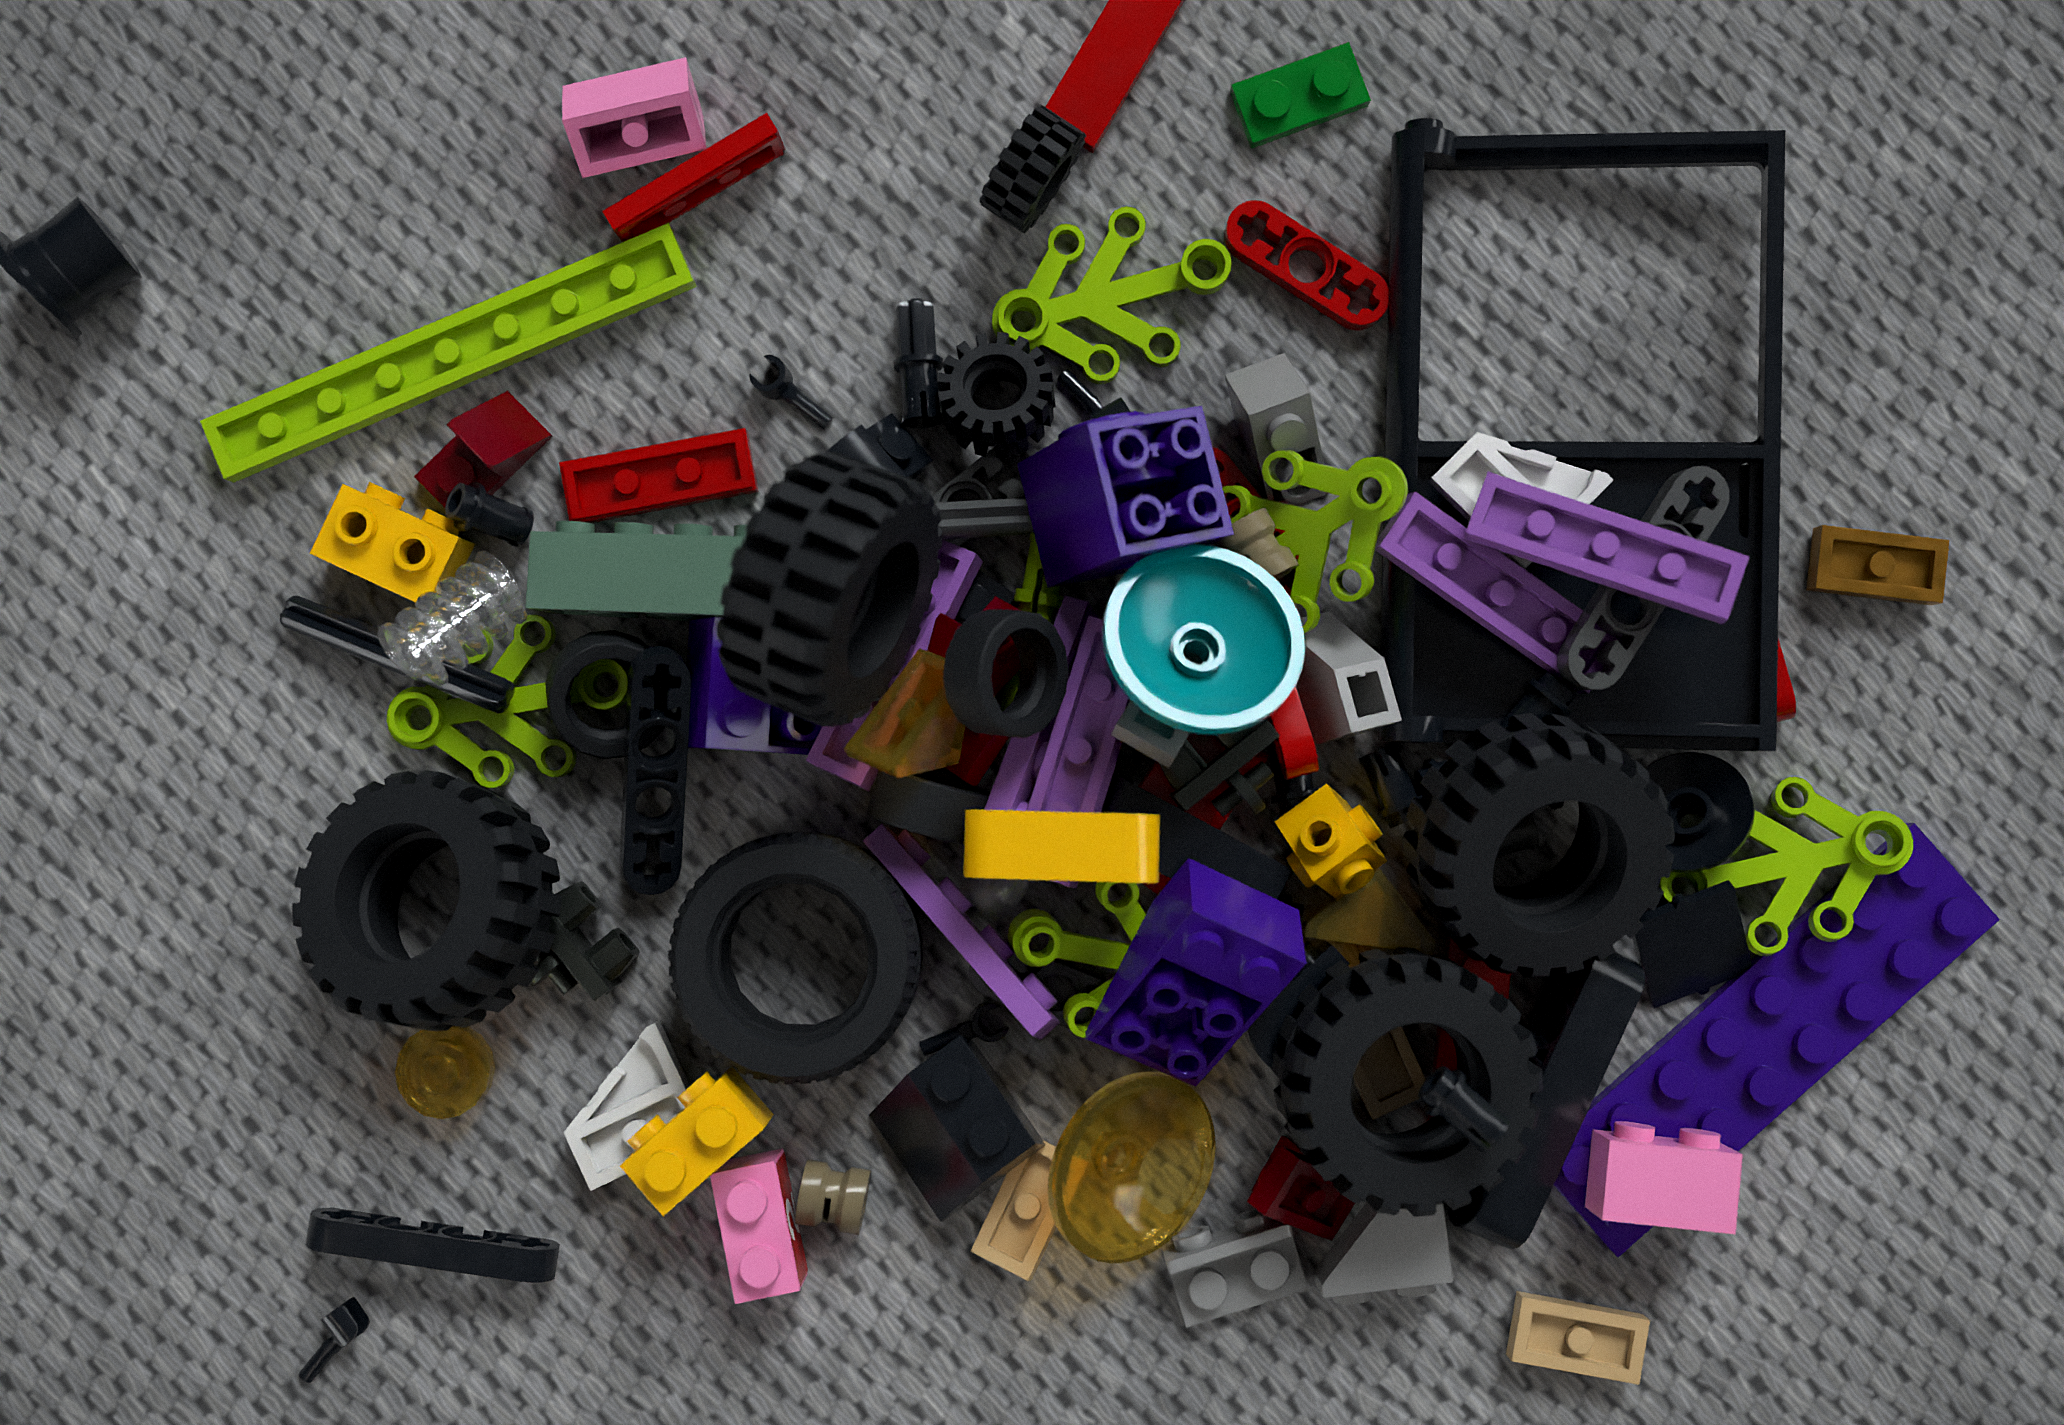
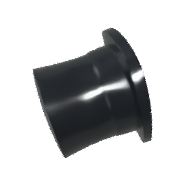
M76 197L45 224L14 242L7 235L0 232V265L73 339L82 335L76 323L78 318L106 296L142 278L140 271L118 238L79 197Z

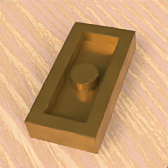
M1828 525L1815 527L1812 532L1806 591L1924 605L1942 604L1950 540Z

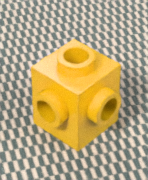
M1327 783L1274 821L1294 851L1286 859L1297 877L1307 888L1317 884L1334 898H1337L1342 893H1353L1364 887L1374 877V870L1387 862V859L1374 842L1383 834L1369 813L1360 804L1352 809L1349 803Z

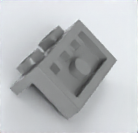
M1254 1208L1235 1216L1234 1222L1236 1226L1211 1233L1209 1226H1198L1174 1235L1172 1237L1174 1245L1162 1250L1186 1328L1308 1290L1309 1287L1293 1240L1292 1227L1266 1217Z

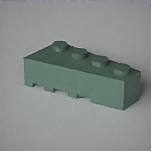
M556 521L555 532L530 531L525 608L551 614L639 618V613H646L648 618L674 621L695 620L697 615H705V618L722 617L723 606L720 604L723 585L729 582L732 567L729 565L736 547H741L747 531L744 529L746 525H735L734 536L713 535V527L701 524H674L673 534H653V525L616 522L614 523V533H594L595 525L592 523Z

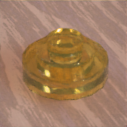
M452 1026L448 1031L421 1029L408 1038L398 1053L395 1067L398 1091L408 1106L423 1116L437 1119L460 1116L482 1102L492 1087L495 1073L491 1048L483 1036L469 1026L466 1028Z

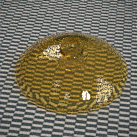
M1138 1072L1118 1078L1105 1085L1087 1099L1077 1110L1057 1143L1048 1178V1199L1052 1218L1060 1234L1071 1246L1096 1261L1105 1263L1130 1262L1158 1250L1168 1243L1173 1236L1177 1235L1187 1224L1207 1190L1215 1160L1216 1140L1214 1125L1210 1112L1199 1094L1187 1084L1170 1075L1159 1072Z

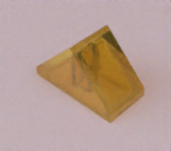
M919 648L844 747L846 754L855 760L896 778L959 764L965 726L957 720L947 702L943 681L945 658Z
M1380 868L1374 870V877L1361 889L1349 894L1342 893L1337 898L1331 896L1303 917L1302 935L1305 937L1396 949L1397 947L1416 948L1424 954L1432 955L1435 953V940Z

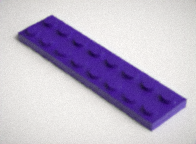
M1905 823L1913 838V852L1909 861L1892 874L1875 875L1852 914L1854 925L1847 936L1834 942L1822 941L1813 935L1808 924L1811 911L1821 903L1831 900L1840 883L1838 882L1787 928L1788 941L1781 951L1771 956L1756 955L1751 959L1752 966L1736 978L1726 981L1593 1099L1553 1186L1617 1258L1653 1226L1604 1221L1585 1207L1592 1129L1614 1131L1615 1121L1635 1122L1655 1127V1136L1679 1138L1680 1128L1707 1130L1721 1134L1720 1143L1738 1152L2000 920L1915 823ZM1885 841L1872 853L1884 855L1887 851V842ZM1824 910L1821 913L1820 923L1822 927L1831 933L1839 932L1842 927L1841 917L1832 910ZM1777 937L1766 947H1773L1777 942Z

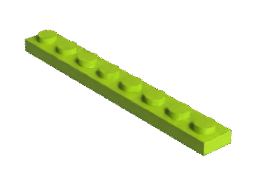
M667 223L200 420V423L223 478L234 483L696 288L697 285L670 224Z

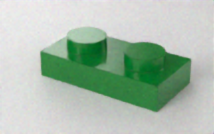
M1349 42L1231 84L1230 87L1231 97L1251 149L1366 108L1371 101Z

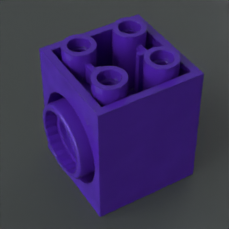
M1202 405L1149 414L1139 411L1123 412L1088 420L1063 430L1058 435L1057 441L1017 464L1047 588L1124 574L1134 564L1152 553L1194 544L1211 545L1234 535Z

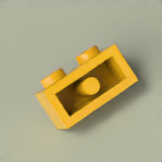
M369 482L363 493L342 484L309 554L426 608L443 612L475 544L458 537L460 530L454 527L453 520L428 508L422 519L400 510L406 498Z
M733 1067L726 1070L716 1080L708 1071L705 1072L677 1097L684 1106L682 1110L667 1123H664L657 1114L627 1140L634 1151L624 1160L620 1167L662 1216L667 1214L759 1134L774 1115Z

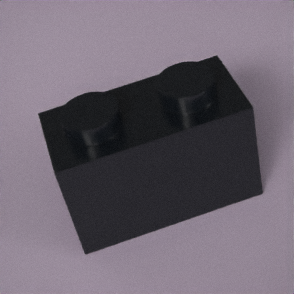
M959 1035L909 1072L869 1114L940 1222L946 1220L1045 1146L1043 1139L972 1039Z

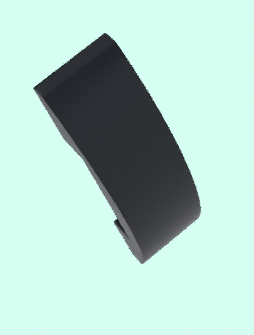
M1114 773L1112 774L1101 813L1160 815L1159 873L1172 879L1185 861L1190 858L1275 899L1279 897L1292 869Z

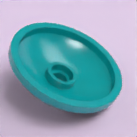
M1194 544L1146 556L1134 564L1121 577L1111 594L1103 619L1102 640L1108 665L1119 686L1146 713L1167 725L1184 731L1199 734H1226L1237 732L1262 722L1271 716L1288 698L1302 671L1305 639L1302 623L1293 601L1269 572L1250 559L1223 548ZM1193 652L1202 659L1203 664L1191 663L1184 657L1183 653Z

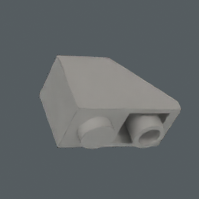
M1285 353L1226 374L1225 380L1234 419L1264 498L1296 506L1328 494L1327 492L1298 485L1293 489L1276 490L1265 482L1262 475V466L1265 459L1275 451H1295L1305 461L1324 465L1311 394ZM1282 458L1277 462L1275 472L1277 477L1285 483L1293 475V466L1288 459Z
M1330 612L1321 613L1317 626L1312 631L1304 633V662L1295 685L1315 746L1357 736L1402 721L1384 657ZM1307 617L1300 618L1302 627L1305 625Z
M1367 1202L1314 1270L1315 1284L1323 1299L1333 1297V1302L1336 1304L1354 1305L1370 1301L1372 1299V1292L1397 1289V1294L1400 1296L1418 1297L1434 1293L1436 1291V1284L1452 1283L1453 1276L1443 1203H1436L1437 1211L1432 1216L1414 1217L1404 1205H1401L1400 1212L1393 1216L1375 1212Z

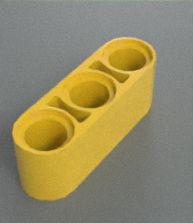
M966 809L963 877L1158 883L1160 815Z

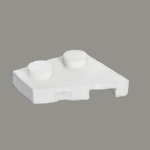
M1477 432L1428 482L1470 522L1487 472L1590 504L1613 479L1605 472L1599 470L1590 472L1556 461L1557 457L1533 449L1521 450L1510 446L1505 440ZM1500 551L1524 569L1532 562Z
M660 1020L644 1029L639 1036L640 1038L618 1066L603 1081L589 1103L581 1109L563 1132L590 1191L626 1174L620 1165L634 1151L627 1140L657 1114L664 1123H667L684 1108L677 1097L690 1084Z

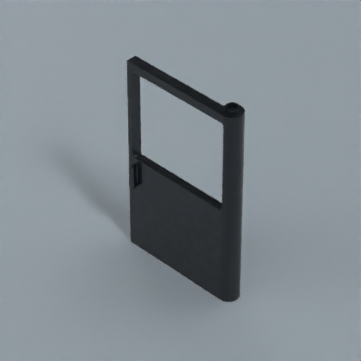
M1413 119L1405 123L1404 130L1394 133L1391 141L1389 306L1384 458L1397 464L1403 471L1407 480L1408 494L1417 492L1466 528L1469 521L1428 481L1468 441H1423L1418 437L1424 173L1428 170L1755 166L1761 171L1757 439L1753 442H1507L1510 446L1521 450L1533 449L1557 457L1556 461L1590 472L1599 470L1607 473L1613 481L1590 505L1639 521L1663 484L1675 473L1694 466H1707L1718 471L1725 479L1729 488V503L1725 513L1706 543L1749 556L1728 620L1722 625L1665 606L1626 670L1614 685L1601 690H1591L1590 693L1579 694L1554 677L1577 697L1568 706L1573 712L1569 716L1565 713H1562L1560 716L1568 717L1577 725L1586 724L1618 748L1776 751L1786 130L1456 136L1454 132L1443 128V122L1438 119ZM1697 484L1683 488V491L1690 497L1688 505L1681 515L1669 519L1664 515V519L1680 524L1690 510L1705 507L1706 503L1699 498L1703 487ZM1391 519L1383 521V530ZM1382 555L1380 655L1385 659L1402 721L1378 728V741L1454 744L1460 739L1465 744H1468L1477 738L1476 728L1492 721H1496L1499 724L1533 687L1529 683L1531 678L1533 677L1538 681L1547 671ZM1531 562L1525 568L1526 571L1581 610L1585 609L1600 585L1535 562ZM1617 590L1610 601V610L1618 622L1629 625L1638 618L1641 611V603L1638 596Z

